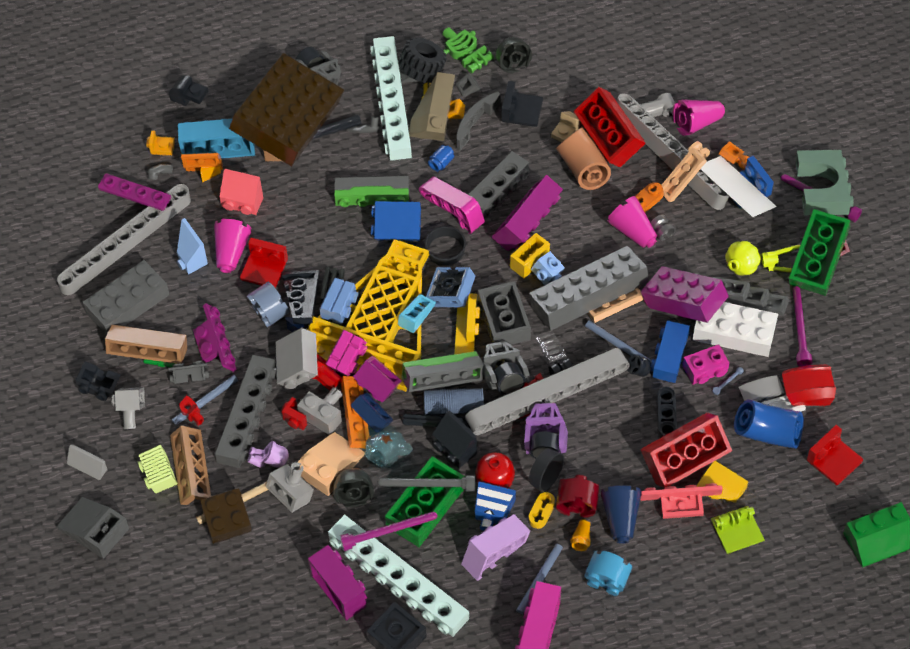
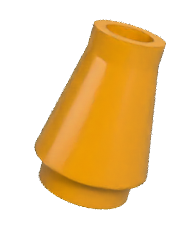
M586 520L579 521L570 540L572 548L576 551H586L591 545V524Z

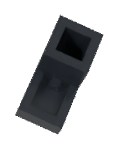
M183 75L175 82L169 91L171 101L187 106L189 101L201 104L209 91L208 87L193 82L190 76Z

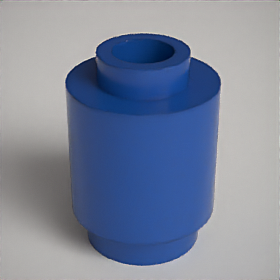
M441 145L429 157V166L436 172L443 170L454 158L453 149L448 145Z

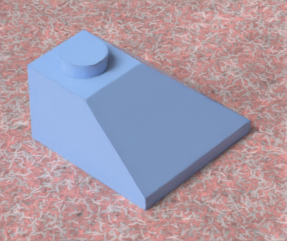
M184 218L181 220L177 248L179 260H177V264L181 270L185 269L190 274L207 265L208 262L204 244Z

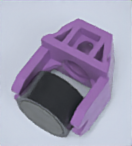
M555 403L535 404L531 415L526 418L524 440L526 454H531L533 458L537 459L545 449L566 453L568 431Z

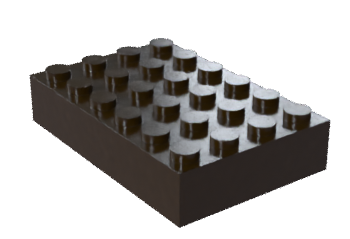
M283 53L234 114L229 129L292 167L336 108L344 89Z

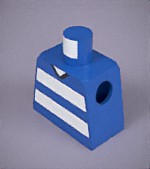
M483 482L478 483L475 519L482 521L480 525L482 531H485L490 526L493 527V524H498L501 519L507 518L516 500V490Z

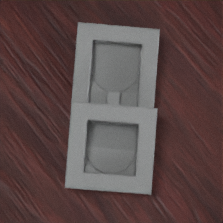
M778 375L765 377L739 386L744 401L748 399L760 401L764 398L770 400L785 393Z

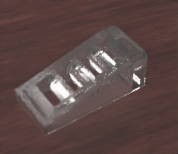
M553 330L535 336L547 366L553 363L558 364L560 360L567 358ZM549 336L551 337V339L546 340V341H542V340H541V339L546 338V337H549ZM552 342L554 343V344L549 345V346H544V345L549 344V343H552Z

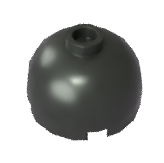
M510 37L498 45L496 59L499 66L505 72L512 74L519 71L517 68L527 67L530 64L532 50L521 38ZM512 64H518V66L512 67Z
M358 468L342 471L334 481V498L337 503L341 502L347 508L366 505L367 500L370 497L372 499L374 495V486L370 476Z

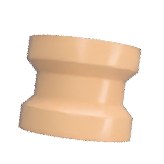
M699 141L693 143L688 151L692 148L697 149L705 159L710 154V150L703 148L702 143Z

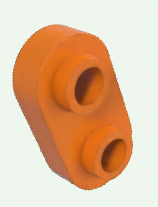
M654 182L648 184L635 197L638 201H643L640 204L646 213L663 198L664 190L661 184Z

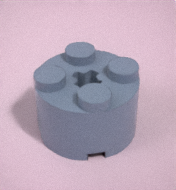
M269 281L247 295L248 300L252 304L251 307L257 315L260 314L261 320L266 327H269L290 313L286 303L282 301L280 294Z

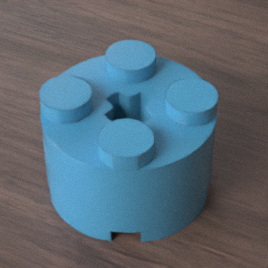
M594 551L585 572V577L588 580L587 584L596 589L599 586L607 589V593L618 596L619 592L624 590L632 570V565L630 563L625 565L622 557L611 552L602 551L601 554H597V551Z

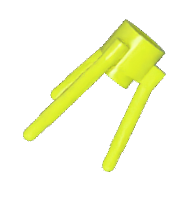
M801 245L761 253L763 268L768 267L769 271L791 272L792 268L775 266V264L779 263L778 255L798 249Z

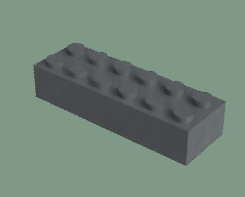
M626 246L530 292L531 307L548 329L552 331L589 313L591 310L601 307L605 303L646 285L649 282L648 270L639 257Z

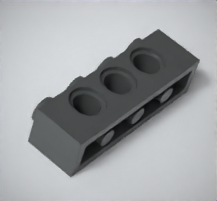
M512 151L468 194L479 203L483 217L487 214L490 215L494 211L495 206L498 203H502L506 195L510 191L513 192L522 179L525 180L530 173L529 162Z

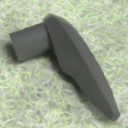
M372 116L371 125L348 128L347 131L371 133L379 131L381 127L378 126V117Z

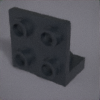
M508 81L502 106V122L537 127L543 97L520 94L518 89H515L516 82Z

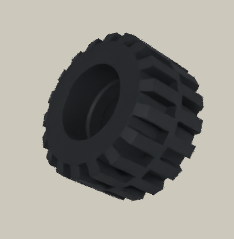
M416 37L406 41L398 59V65H400V69L408 77L416 81L430 83L437 72H442L447 58L446 53L438 44L425 38Z

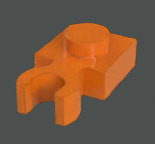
M730 141L719 152V155L724 157L726 161L732 164L738 163L739 167L745 170L747 158H749L743 155V150Z

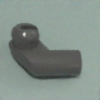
M159 164L148 169V179L157 180V173L172 174L173 165Z

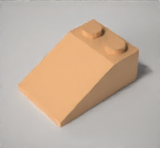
M334 432L309 449L298 461L304 467L301 478L329 496L334 489V481L339 473L353 468L366 453L359 448H349V441Z

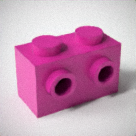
M718 344L684 357L683 368L693 385L696 383L703 384L712 377L724 376L728 372L729 361Z

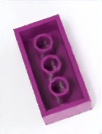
M545 175L530 188L492 235V238L507 251H510L512 248L517 249L521 243H525L530 237L529 233L541 223L539 221L550 212V207L561 198L559 194L563 189L548 175Z
M664 266L657 271L641 291L647 307L650 309L706 323L709 322L729 297L721 279Z

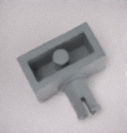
M144 387L120 388L112 395V405L116 406V411H123L124 429L136 428L135 411L145 407Z
M334 387L324 399L309 391L297 405L298 412L306 415L309 423L328 435H331L342 422L341 411L333 406L342 397V393L338 389L335 392L336 388Z
M298 462L292 463L291 467L286 464L271 472L266 484V488L291 512L308 504L314 491L310 484L301 478L304 467Z

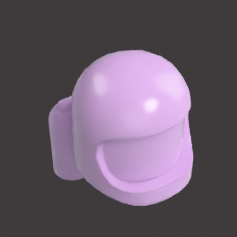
M271 441L264 450L251 447L248 452L247 462L259 468L265 467L266 464L280 468L287 463L289 453L285 447Z

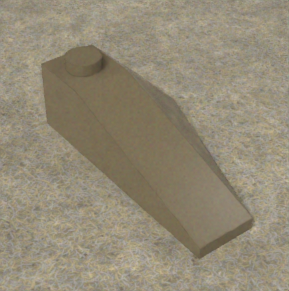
M437 72L411 118L409 137L445 140L455 79L454 74Z

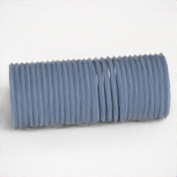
M483 388L449 389V392L448 389L424 390L425 415H442L443 413L446 414L449 410L453 414L468 413L484 405Z

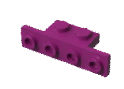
M105 174L98 185V189L161 211L165 210L171 199L170 194L109 174Z
M206 303L203 305L207 321L193 329L202 360L210 362L219 356L222 366L234 372L237 370L235 366L236 361L225 335V327L219 317L220 312L216 307Z

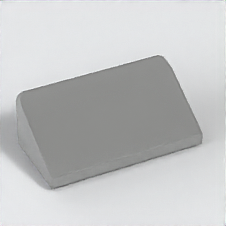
M70 445L67 464L100 480L107 471L105 461L75 445Z

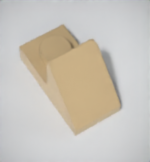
M570 111L561 112L560 122L551 133V137L563 142L576 132L582 123L576 114Z

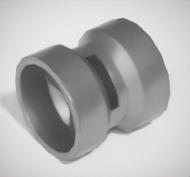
M659 215L651 221V225L661 241L665 240L664 234L669 238L675 233V228L672 224L668 223L665 215Z

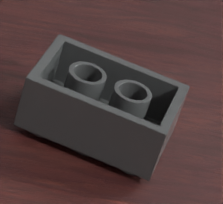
M515 281L478 290V304L491 343L506 341L513 345L531 340V327Z

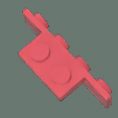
M716 483L706 484L705 487L687 485L685 488L678 489L675 486L665 487L664 490L646 488L644 491H641L640 500L661 499L663 519L703 516L702 496L721 495L723 488L722 485L717 486Z

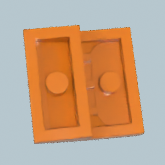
M219 153L181 154L183 167L186 168V171H201V167L219 166L223 170V163Z

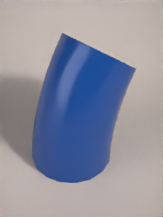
M748 399L740 405L736 413L734 429L737 435L797 449L802 437L803 414L801 411L779 408Z

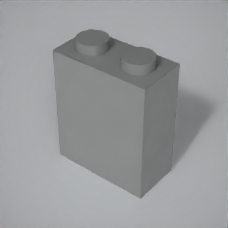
M300 328L276 341L277 384L288 389H294L318 375L316 333Z

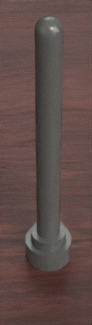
M467 475V477H462V479L380 478L377 484L379 486L462 487L466 491H475V475Z

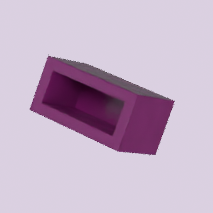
M373 355L363 363L353 376L359 386L366 388L374 399L384 402L402 382L401 379Z

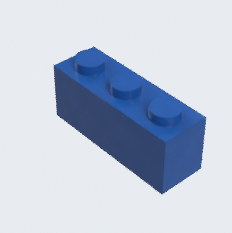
M667 321L665 328H661L659 338L662 341L661 344L657 343L655 349L657 359H653L651 363L653 378L676 383L690 326Z

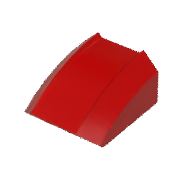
M827 364L801 366L785 370L782 373L786 395L792 406L830 405L835 399L836 387L831 366Z

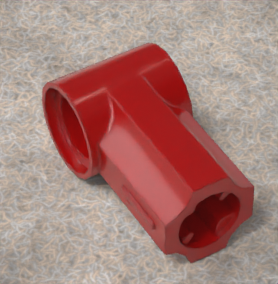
M317 354L318 375L312 379L318 380L331 391L333 387L336 388L340 384L342 377L327 366V361Z

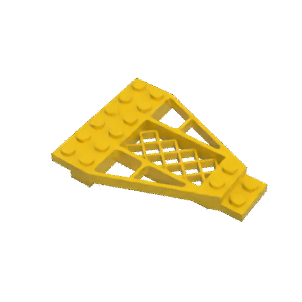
M394 239L388 253L379 260L377 266L355 284L356 292L360 291L365 285L367 286L357 306L351 304L350 307L353 314L346 327L325 321L321 315L313 318V323L310 324L307 330L316 333L317 354L327 361L342 331L346 330L367 342V350L356 362L358 367L354 374L373 355L402 380L403 362L421 360V325L414 332L417 334V351L394 344L393 341L398 330L404 329L398 325L399 314L419 294L422 295V268L429 256V250ZM386 278L389 279L390 282L381 285L379 280ZM404 284L408 288L399 291L397 285ZM393 287L395 292L386 295L384 290ZM381 291L383 297L374 300L372 294ZM407 294L405 300H403L402 296ZM398 297L401 303L391 306L389 300ZM386 302L388 307L378 310L376 305ZM374 307L376 312L366 315L364 310ZM400 309L396 316L394 311ZM391 312L393 318L384 321L382 315ZM378 317L380 323L371 326L369 320ZM367 323L368 327L358 330L357 324ZM393 324L389 331L387 326ZM384 328L386 333L376 336L374 331ZM402 380L397 389L406 392L407 388Z

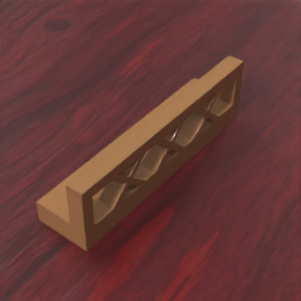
M180 426L170 437L180 504L188 505L194 499L202 500L211 497L201 430ZM189 434L195 435L196 443L189 438ZM191 450L198 455V461L192 455ZM194 467L200 471L201 478L195 473ZM197 484L203 489L204 494L198 493Z

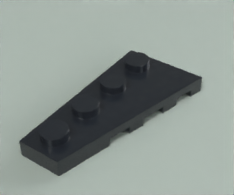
M319 270L282 272L293 323H313L320 278Z

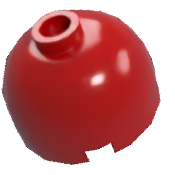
M493 452L484 455L476 465L475 477L477 483L483 482L509 488L515 478L513 462L502 453Z

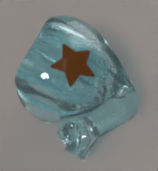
M379 432L371 435L365 443L366 458L380 468L392 466L398 460L399 455H408L413 450L399 432Z

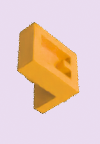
M151 131L150 137H147V148H150V153L172 156L175 138L157 137L156 132Z

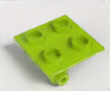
M746 506L711 518L727 554L765 541L753 517L755 514L753 507Z

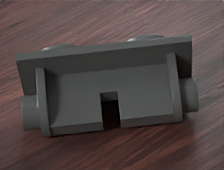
M204 361L192 362L191 366H184L183 363L174 364L173 368H168L169 372H173V375H170V383H188V375H191L192 382L206 381V378H209V371H205V368H209V366L204 364Z

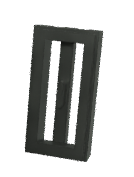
M326 267L320 297L321 302L324 301L329 274H332L331 284L336 275H340L339 279L344 281L345 269L337 270V268H333L331 270L330 267Z

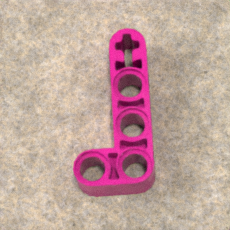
M434 176L419 187L420 194L429 202L458 217L461 228L469 231L468 234H472L484 224L485 221L479 203L468 194Z

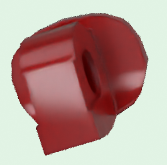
M188 395L184 397L179 404L181 413L188 416L190 422L194 421L198 426L204 422V418L200 414L198 405Z

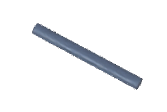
M590 320L586 323L585 327L630 356L637 355L649 359Z
M235 375L231 376L195 403L199 409L238 381ZM180 413L171 421L177 426L188 416Z
M555 544L516 609L518 613L524 614L526 606H529L531 588H535L537 581L543 582L563 549L561 545Z

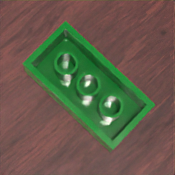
M813 209L789 277V285L799 286L802 289L826 296L850 229L849 219Z
M431 457L415 479H462L465 476L436 458ZM407 487L385 515L386 526L430 512H436L437 518L435 520L395 531L396 534L420 547L464 489L462 487Z

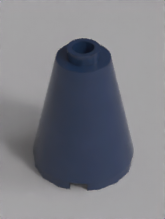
M631 486L608 487L606 492L602 489L601 498L612 539L617 540L618 544L629 543V540L633 539L641 499V489L636 487V491L631 490Z

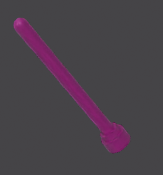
M786 174L781 176L782 181L801 191L813 189ZM856 206L850 207L849 215L846 216L849 220L856 222L862 213V209Z
M794 286L793 297L799 343L796 361L798 366H807L812 364V355L807 350L800 287Z
M430 512L354 536L348 533L340 535L344 550L353 549L352 547L356 546V543L435 520L437 513Z

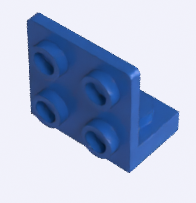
M754 156L747 158L745 170L739 173L766 197L770 196L774 183ZM734 201L738 208L742 209V207L736 201Z

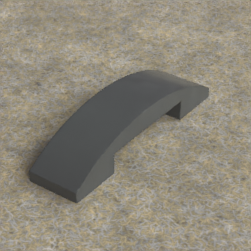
M495 92L484 97L465 114L457 132V150L461 151L470 140V129L483 113L491 115L501 104V93Z

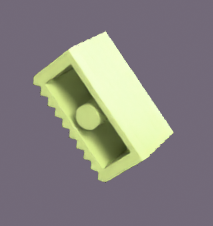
M161 444L139 454L141 461L138 462L142 473H146L147 477L144 478L148 489L152 488L156 494L177 485L168 457Z

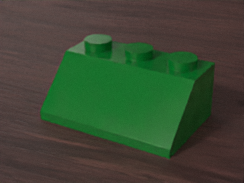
M902 502L846 523L843 534L862 568L910 549V516Z

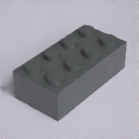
M143 260L83 301L86 314L107 335L112 325L126 326L170 294L167 283Z

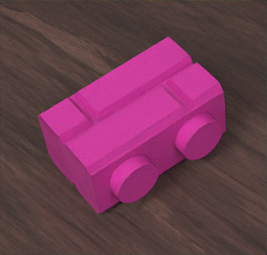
M343 330L326 365L346 376H350L351 373L354 374L358 367L356 362L367 350V342Z

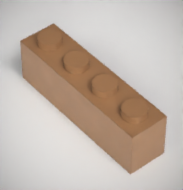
M112 325L105 338L106 354L181 364L187 351V335Z

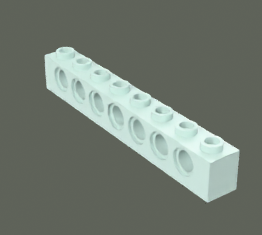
M394 36L373 38L374 46L370 47L372 57L375 56V59L372 60L373 69L377 70V73H374L375 83L379 84V87H376L377 97L381 98V101H378L379 111L383 112V115H380L381 125L385 126V129H382L383 139L388 142L384 144L386 155L389 154L390 161L412 158Z
M346 515L328 531L329 542L334 548H341L349 560H356L360 563L363 571L374 574L375 579L381 585H388L396 597L402 596L410 608L413 610L417 608L428 622H435L443 634L447 635L449 633L453 637L469 620L468 610L377 539L372 538L356 543V546L352 547L353 549L345 551L340 535L348 533L354 536L366 532ZM363 551H370L367 555L362 554ZM378 563H385V564H386V565L383 566V567L377 566ZM394 575H401L399 579L392 578ZM410 587L417 588L415 591L407 590ZM425 599L433 600L428 604L423 602ZM442 611H446L449 613L446 616L439 615V613Z

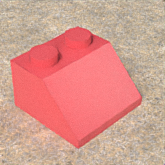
M225 169L220 191L221 207L229 211H241L246 215H256L263 200L260 177Z

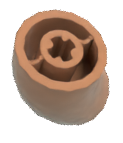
M583 128L574 132L556 148L582 188L586 190L598 189L609 180L611 169Z

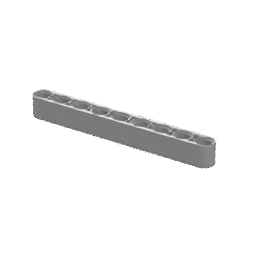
M620 94L617 103L644 139L646 145L674 170L689 151L630 95ZM700 169L688 185L712 208L717 210L723 209L729 195Z
M184 184L174 186L167 192V194L171 195V199L164 211L148 206L59 274L57 282L61 293L72 295L187 207L191 202L188 187Z
M619 348L612 349L475 408L466 414L465 419L473 433L481 435L531 413L535 404L557 402L619 375L629 368V362Z

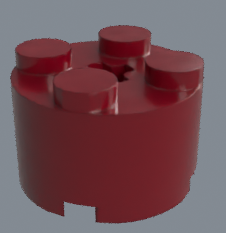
M584 475L560 479L556 503L557 510L570 516V512L580 513V517L585 518L595 515L599 485L587 480V477Z

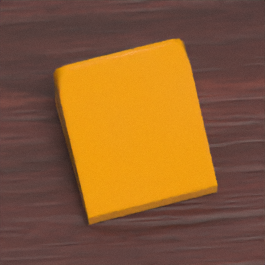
M460 99L451 101L448 118L463 119L466 105Z
M220 166L201 167L202 182L220 174Z

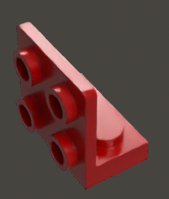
M250 238L248 243L250 256L240 279L261 286L269 281L276 288L288 261L286 246Z
M837 425L810 448L807 461L835 485H839L863 462L861 456L841 441L842 429Z

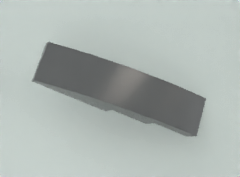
M713 277L722 280L729 295L726 301L784 316L789 303L788 296L770 294L769 289L750 287L749 282Z

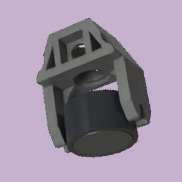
M312 46L303 49L296 56V61L338 85L341 70L337 64V58L333 59L326 51H317Z
M506 341L487 344L484 355L483 377L489 388L492 390L498 389L503 395H508L522 389L525 383L529 382L527 377L529 372L519 349L513 348Z

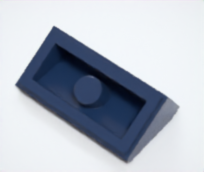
M368 393L358 396L351 404V407L376 433L394 421Z

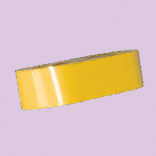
M543 492L537 497L529 513V524L533 528L539 529L546 525L555 506V497L551 493ZM549 499V503L546 504L545 508H542L543 501ZM539 513H542L541 520L535 522L534 517H537Z

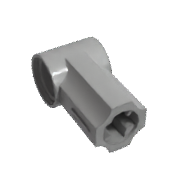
M664 93L657 100L640 105L652 117L659 115L667 117L669 114L673 115L675 102L670 93Z

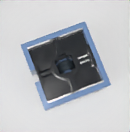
M437 267L426 297L436 302L434 307H465L475 274L470 267H456L455 270H452L450 267Z

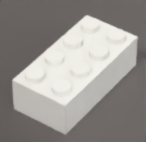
M724 302L708 323L696 320L693 340L712 345L719 344L721 347L769 357L778 314Z

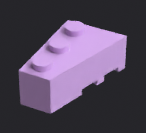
M515 515L501 519L497 525L488 527L482 534L474 535L468 541L469 545L463 558L462 566L478 581L482 578L481 575L488 567L493 569L497 566L494 562L503 556L507 558L527 541L530 530Z

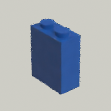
M375 201V206H372V217H375V225H371V236H375V240L420 241V202Z

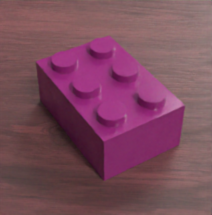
M327 545L308 558L311 576L347 621L366 608L367 596L364 593L366 588L360 580L356 581L353 577L354 573L350 566L342 563V557L336 549L332 550Z

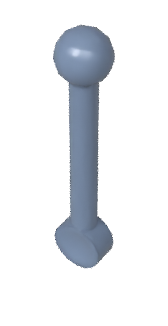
M738 367L736 372L719 387L713 388V393L715 395L720 394L722 388L738 374L741 375L743 373V368Z

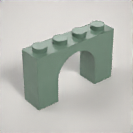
M841 150L797 151L795 162L797 177L820 176L829 179L835 184L825 189H804L802 197L804 215H812L813 209L832 215H849L850 207H853V196H850L851 184L847 183L848 170H845L846 158L842 157Z

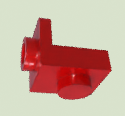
M292 397L282 407L283 420L294 429L300 428L304 430L307 426L306 415L296 411L297 402Z

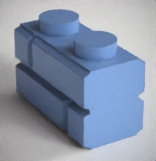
M337 278L333 279L320 307L322 319L342 324L344 319L349 317L351 303H355L358 297L354 283L344 282Z

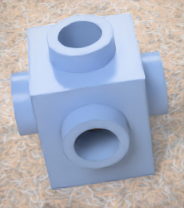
M551 252L538 259L531 268L544 285L561 278V273L565 269Z

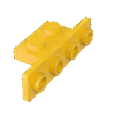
M470 293L465 307H457L454 355L474 352L475 335H479V323H476V318H480V307H477V294Z

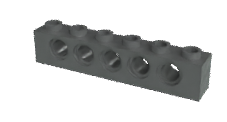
M252 355L215 453L217 463L240 468L242 462H246L248 455L246 450L248 445L253 443L254 428L257 429L259 427L260 412H264L266 396L270 395L272 391L271 382L277 378L274 359Z

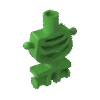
M446 28L442 34L448 40L446 41L444 53H449L454 59H463L462 66L464 68L467 67L471 74L476 69L480 70L482 68L481 64L485 66L488 64V61L494 59L490 51L486 52V46H482L475 51L477 47L475 31L469 33L463 30L456 34L451 28Z

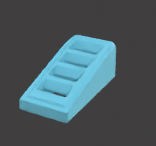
M419 294L399 314L398 325L414 333L433 309L436 302Z

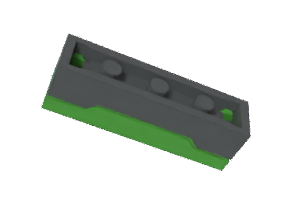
M409 176L335 178L336 206L348 207L349 205H359L365 207L367 205H375V201L409 202Z
M476 351L403 362L402 380L409 392L483 380L484 364Z

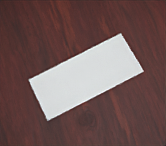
M722 156L707 161L701 168L710 179L752 217L777 207Z

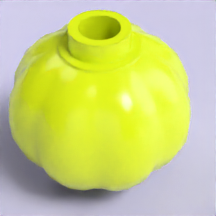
M748 241L734 242L730 245L725 255L728 268L740 276L754 273L761 260L758 249Z

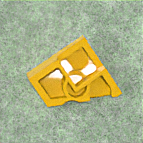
M714 461L697 484V487H705L706 484L716 483L717 486L722 485L721 495L708 497L716 500L725 499L726 501L736 503L747 489L748 481L717 461Z

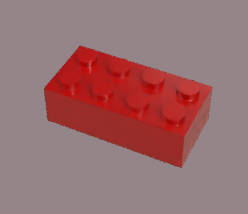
M598 87L574 110V113L603 155L613 165L621 167L646 144L612 94L601 87Z
M711 413L703 414L640 449L655 484L664 488L732 451L718 415Z

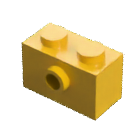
M535 233L510 256V268L525 279L532 272L531 268L537 260L550 252V243Z

